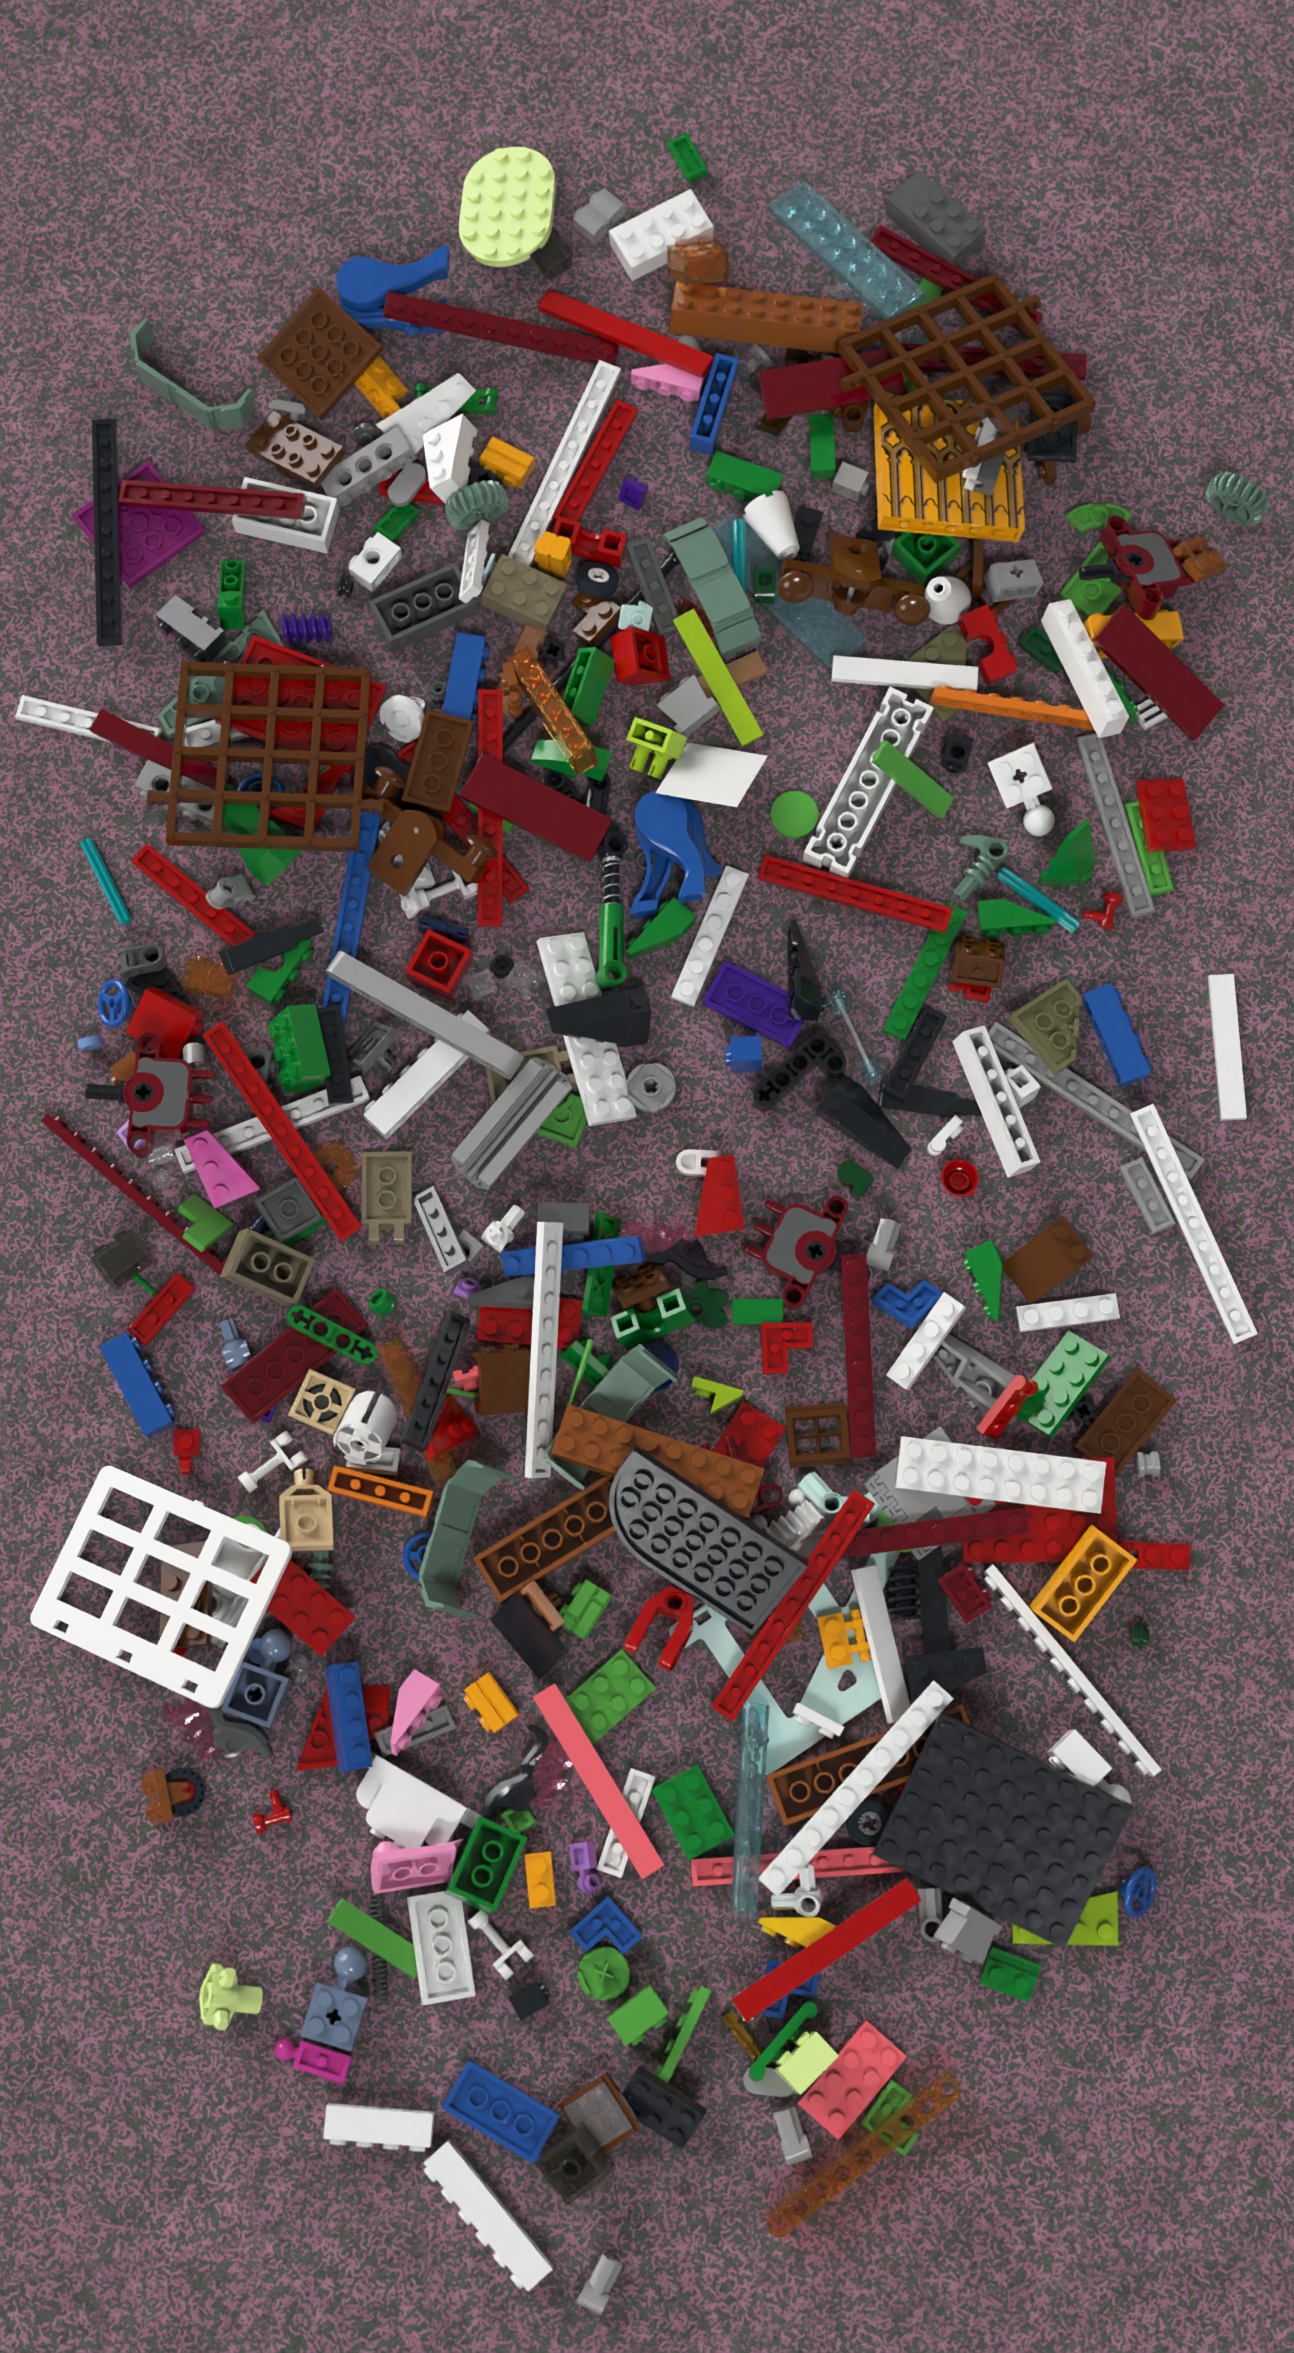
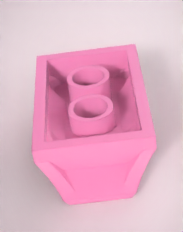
M464 1839L424 1847L399 1848L396 1843L389 1841L380 1843L373 1851L371 1863V1880L374 1894L449 1882L453 1867L460 1858Z

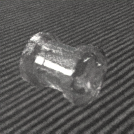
M171 1141L166 1142L164 1146L154 1148L148 1156L152 1169H156L158 1165L167 1162H177Z

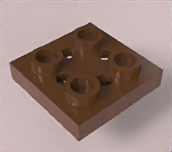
M648 1263L639 1266L631 1276L627 1273L618 1275L612 1281L611 1287L623 1309L639 1303L642 1313L655 1310L657 1306L652 1296L670 1288L658 1266Z

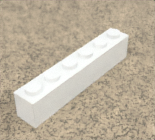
M1071 599L1049 603L1041 622L1098 738L1120 734L1129 715Z
M469 1010L464 1015L462 1013L457 1015L458 1018L490 1035V1030ZM435 1038V1043L429 1049H423L417 1056L418 1060L412 1066L408 1065L401 1071L400 1078L394 1084L391 1082L382 1091L383 1095L377 1101L373 1100L366 1106L365 1113L363 1114L365 1120L387 1140L469 1058L468 1056Z
M984 1025L963 1031L953 1041V1045L1006 1175L1009 1178L1028 1172L1040 1163V1159L986 1027Z
M450 2139L424 2161L426 2166L424 2172L432 2182L437 2180L441 2184L443 2196L449 2203L455 2202L461 2209L458 2213L467 2225L472 2223L476 2227L478 2232L475 2234L484 2246L489 2244L496 2252L493 2254V2257L502 2268L507 2266L513 2273L510 2277L519 2289L524 2287L529 2291L553 2270L551 2262Z

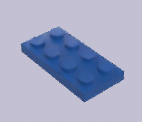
M470 2059L442 2106V2109L532 2164H534L560 2117V2114Z

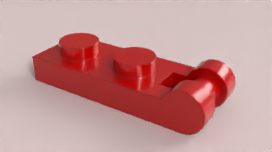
M1022 1375L1015 1376L976 1429L982 1435L996 1440L1004 1432L1006 1425L1012 1417L1019 1412L1026 1398L1037 1392V1382L1027 1379Z
M1118 1542V1545L1129 1553L1130 1551H1137V1561L1131 1569L1190 1570V1544Z

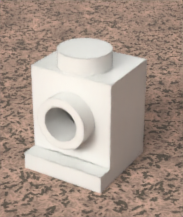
M1023 1065L1014 1070L1010 1068L1004 1072L1018 1108L1026 1105L1036 1097L1041 1086Z

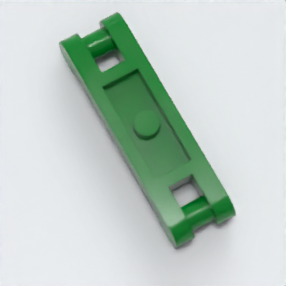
M421 383L415 384L414 394L416 399L431 391L435 386H427ZM495 388L475 389L474 394L455 412L496 415L497 405L495 403L498 399L499 391ZM480 399L486 400V404L480 405Z
M806 2002L751 2066L748 2074L752 2081L758 2082L764 2078L767 2064L771 2060L776 2063L785 2053L782 2047L788 2039L793 2043L803 2031L799 2026L804 2020H811L816 2016L818 2009L815 2003Z

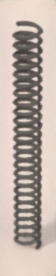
M383 1893L370 1894V1898H377L369 1901L374 1903L370 1908L376 1909L369 1913L377 1914L371 1917L379 1923L385 1921L384 1918H381L385 1913L380 1912L385 1908L378 1907L385 1904L380 1901L384 1897L378 1896ZM372 1954V1957L378 1958L373 1959L372 1962L380 1963L372 1966L373 1968H378V1970H373L372 1973L380 1974L372 1978L381 1979L373 1982L375 1985H380L373 1987V1989L383 1990L374 1992L373 1995L380 1997H375L373 2000L389 2002V2000L384 1999L389 1996L385 1994L388 1989L384 1988L388 1986L387 1983H384L388 1979L383 1977L388 1973L382 1972L387 1970V1967L383 1966L387 1962L381 1961L384 1959L376 1954Z

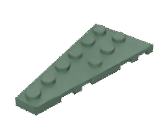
M263 609L258 613V617L250 625L248 624L242 630V633L211 661L212 663L231 661L240 664L253 635L284 646ZM195 677L190 682L188 704L221 705L224 696L225 677ZM178 695L157 715L169 738L175 735ZM187 718L186 728L197 725L209 718Z

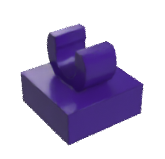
M628 476L623 482L618 499L638 511L644 503L649 488L647 485L644 486L639 483L637 479H632Z

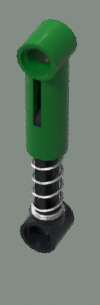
M618 832L608 834L596 852L604 865L602 868L604 872V877L602 878L604 898L602 899L603 905L599 907V970L596 972L595 979L597 985L606 991L613 990L627 977V969L624 965V907L619 904V897H621L619 894V887L621 886L619 884V876H621L619 866L628 844L626 838ZM609 845L613 846L614 849H615V851H613V850L609 847ZM608 972L613 974L614 979L609 976Z

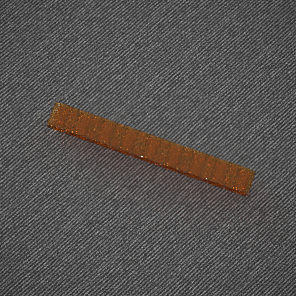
M943 2074L936 2078L772 2208L766 2217L769 2233L775 2237L787 2235L956 2101L961 2093V2087L957 2079L951 2074ZM947 2081L953 2082L955 2084L954 2091L951 2094H943L941 2092L942 2084ZM925 2098H930L934 2101V2106L929 2111L920 2109V2102ZM903 2115H909L913 2118V2123L908 2128H903L898 2124L899 2119ZM889 2132L892 2135L891 2141L885 2145L880 2144L877 2141L880 2133ZM860 2149H868L871 2152L868 2160L860 2161L856 2158V2154ZM841 2165L847 2166L850 2169L848 2176L845 2178L837 2177L835 2175L837 2167ZM819 2182L826 2183L829 2187L828 2191L823 2195L816 2194L813 2190L814 2186ZM797 2199L806 2201V2209L801 2212L795 2211L792 2207L794 2201ZM774 2217H783L786 2220V2224L782 2228L773 2227L771 2221Z

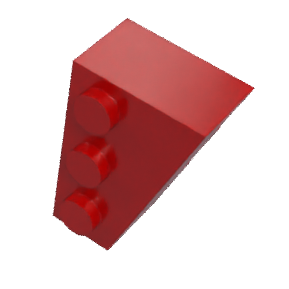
M734 1154L707 1158L694 1236L744 1230Z

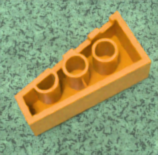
M1160 610L1153 620L1141 619L1134 613L1168 648L1176 647L1184 639L1178 611ZM1097 613L1088 617L1083 625L1091 641L1112 615L1103 616ZM1092 641L1100 659L1108 658V656Z

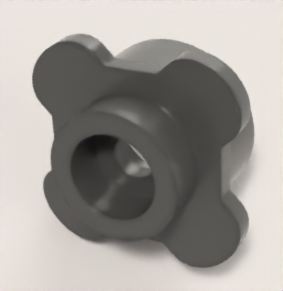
M361 423L354 428V433L356 434L355 443L368 445L378 439L376 437L377 428L371 423Z

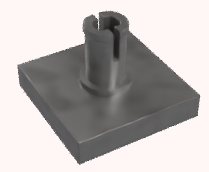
M374 1021L347 1052L348 1063L368 1072L377 1062L385 1072L390 1071L392 1067L389 1064L395 1066L397 1060L386 1050L399 1034L393 1028Z

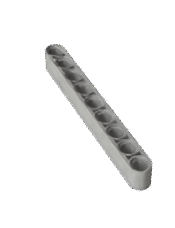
M338 951L325 971L328 976L507 1079L511 1080L524 1060V1057L513 1048L342 951Z

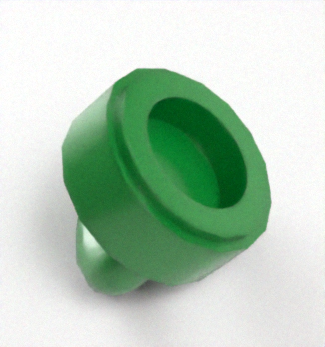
M385 1288L375 1291L368 1302L369 1308L379 1316L388 1315L396 1305L395 1297Z

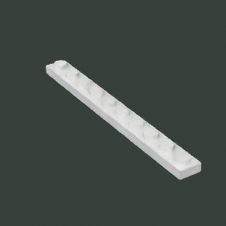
M601 360L598 361L508 557L531 567L536 552H534L535 542L537 538H542L543 533L548 531L553 516L564 497L621 374V368Z
M1154 1104L1130 1113L1133 1124L1232 1343L1236 1344L1257 1335L1258 1333Z
M537 1222L525 1477L546 1478L551 1476V1466L544 1461L543 1456L552 1443L563 1239V1223Z
M992 1565L984 1571L983 1574L986 1577L983 1580L992 1591L997 1589L1002 1596L1000 1601L1008 1611L1013 1609L1019 1616L1017 1622L1026 1632L1030 1630L1036 1637L1033 1640L1036 1646L1042 1652L1047 1650L1052 1657L1050 1662L1059 1673L1061 1671L1065 1672L1069 1677L1067 1683L1075 1693L1080 1691L1086 1698L1083 1701L1086 1707L1093 1714L1097 1712L1103 1720L1100 1723L1109 1734L1114 1732L1120 1740L1117 1744L1126 1755L1131 1753L1137 1760L1134 1765L1144 1776L1148 1774L1150 1777H1154L1162 1769L998 1569Z
M932 1681L758 1879L778 1897L938 1717L940 1711H943L954 1698L935 1681Z

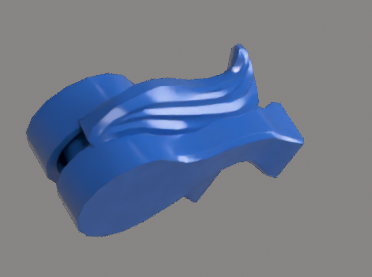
M449 244L434 250L427 257L408 265L387 264L367 257H356L345 262L339 269L336 277L340 307L362 328L395 329L407 333L409 337L417 333H446V331L383 318L387 292L406 295L417 291L433 281L448 278L450 263ZM447 299L439 300L437 303L447 305Z
M657 790L646 794L637 804L635 809V837L644 853L647 872L645 881L635 897L630 910L631 920L657 915L658 904L669 882L674 861L680 865L685 874V879L678 896L679 904L706 899V877L716 878L722 874V866L714 862L708 852L702 816L690 800L657 794ZM650 853L656 858V864L652 870L653 859L650 857Z

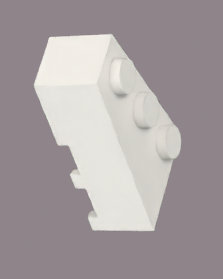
M463 414L423 434L429 485L431 490L445 504L452 497L453 493L459 492V489L465 488L468 483L470 473L468 462L469 457L473 456L472 441L473 437L477 436L478 430Z

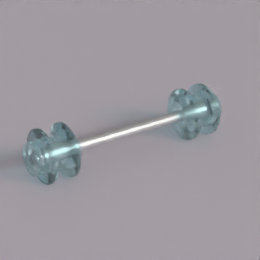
M842 990L834 991L828 995L829 999L826 1001L827 1005L832 1004L833 1006L830 1013L833 1015L842 1014L864 1060L858 1069V1072H864L865 1074L862 1081H868L869 1084L876 1083L883 1078L882 1074L885 1073V1070H879L878 1064L881 1061L878 1059L869 1060L847 1015V1011L853 1005V1002H847L845 999L848 992H842Z

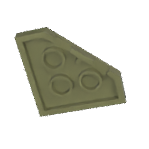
M950 625L907 661L965 666L967 642ZM911 688L924 703L934 707L933 713L943 724L961 710L931 705L933 689Z
M1067 978L1011 1014L1008 1018L1054 1076L1076 1060V1041L1079 1032V1011L1082 996Z

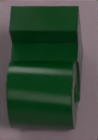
M755 567V604H774L777 567Z
M843 1161L837 1169L836 1176L838 1181L852 1188L850 1196L856 1201L874 1183L875 1179L853 1161Z

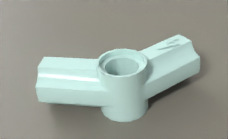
M815 1471L805 1476L798 1484L799 1490L803 1492L823 1515L825 1522L831 1523L848 1498L833 1492ZM833 1504L838 1509L830 1511L825 1505ZM870 1513L868 1514L864 1522L869 1523Z

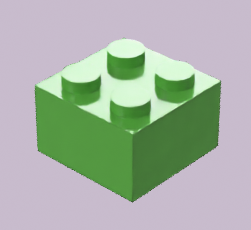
M649 1984L609 2014L607 2020L626 2046L630 2042L635 2046L646 2037L645 2031L653 2026L656 2030L668 2020L666 2015L669 2013V2009L652 1985Z

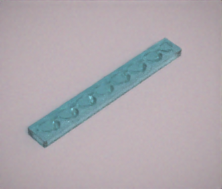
M744 1702L730 1916L756 1919L770 1705Z

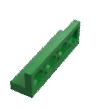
M596 1212L592 1240L619 1238L621 1219L604 1212ZM615 1265L588 1268L582 1306L583 1316L607 1317Z

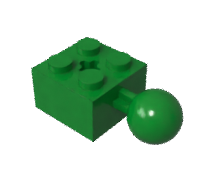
M894 531L900 537L893 542L891 555L924 587L959 556L961 545L952 536Z

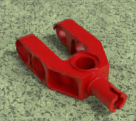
M669 1585L645 1603L624 1643V1650L636 1654L643 1638H647L648 1629L655 1616L658 1617L660 1614H663L670 1620L678 1621L658 1662V1666L671 1672L693 1633V1597L680 1587ZM673 1602L682 1604L679 1609L675 1610L669 1607Z

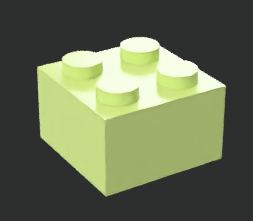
M804 2031L793 2042L796 2047L791 2052L785 2050V2053L776 2062L777 2066L774 2068L776 2073L796 2094L801 2095L839 2056L815 2031L810 2033Z

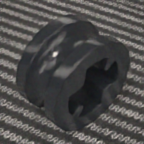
M341 575L337 595L340 597L346 595V598L350 599L354 589L355 578L350 577L347 579L345 575Z

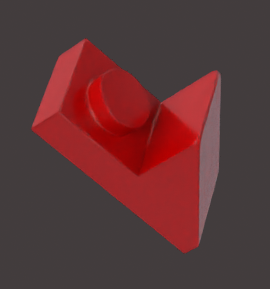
M364 1685L363 1702L368 1737L375 1738V1732L389 1727L390 1686Z

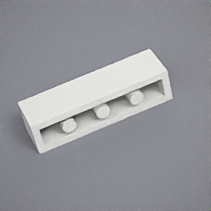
M329 2103L326 2106L323 2139H330L329 2144L346 2145V2141H356V2146L372 2147V2143H381L384 2149H399V2145L410 2146V2151L425 2152L426 2147L432 2146L435 2112Z

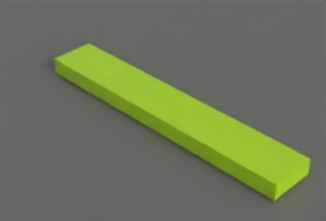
M692 609L675 618L673 623L740 745L744 747L764 735L696 611Z

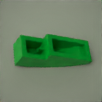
M809 415L810 478H834L833 415Z
M537 740L531 762L577 778L579 773L602 781L612 752L576 742Z

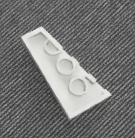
M457 373L375 425L384 434L398 426L405 434L416 454L424 446L423 434L446 423L476 390L460 373Z

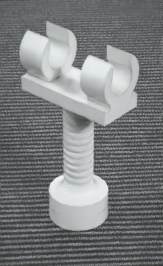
M451 870L455 878L453 881L431 889L429 892L421 888L416 890V894L421 908L424 909L430 906L429 903L434 898H438V896L440 897L456 889H460L464 900L478 895V883H470L465 887L461 877Z
M287 1431L281 1433L270 1442L277 1451L276 1456L272 1457L270 1461L268 1460L266 1464L264 1463L262 1467L260 1466L253 1473L245 1471L238 1476V1479L249 1493L257 1488V1481L262 1476L264 1477L266 1473L268 1474L270 1470L272 1471L282 1462H285L293 1472L308 1460L302 1451L295 1454L289 1460L281 1450V1448L293 1440Z
M480 1910L468 1923L474 1930L477 1928L482 1929L486 1933L485 1935L498 1948L499 1952H501L502 1956L493 1963V1966L507 1980L513 1975V1971L504 1961L512 1953L517 1951L525 1962L534 1955L521 1939L512 1947H509L503 1938L497 1934L498 1932L492 1928L493 1926H490L491 1924L488 1921L490 1914Z

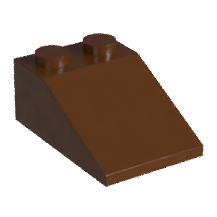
M1062 1216L1004 1261V1271L1032 1305L1090 1262L1094 1255L1064 1216Z

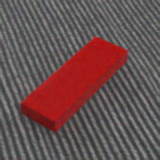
M176 1272L127 1330L147 1346L197 1289L181 1274Z

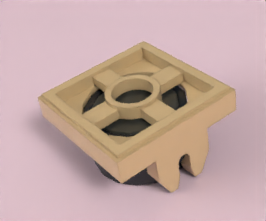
M309 1369L288 1416L335 1436L355 1395L356 1389Z

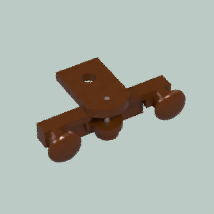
M831 533L828 540L831 567L784 558L777 590L779 596L788 603H802L808 598L835 602V610L848 616L855 615L860 608L890 613L893 605L895 606V617L900 623L907 626L923 623L930 614V604L924 598V585L881 576L876 541ZM842 583L844 585L849 586V588L840 586V584Z
M375 767L374 771L379 775V778L374 786L366 787L363 800H369V798L375 800L385 799L384 814H377L392 826L366 868L402 896L408 895L432 855L467 882L478 883L486 870L484 867L491 856L498 857L496 847L481 836L468 835L466 839L472 844L466 854L458 852L445 842L447 830L441 819L430 816L422 811H403L397 806L398 803L393 798L399 788L405 789L406 783L396 771L388 767ZM397 855H401L403 858V865L400 868H397L394 863Z

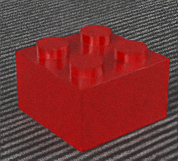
M428 929L405 970L407 980L451 1001L474 959L472 950Z

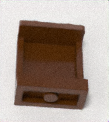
M505 1344V1349H496L495 1346L480 1347V1351L473 1352V1357L477 1359L479 1384V1402H475V1413L488 1416L528 1411L529 1350L520 1347V1344Z

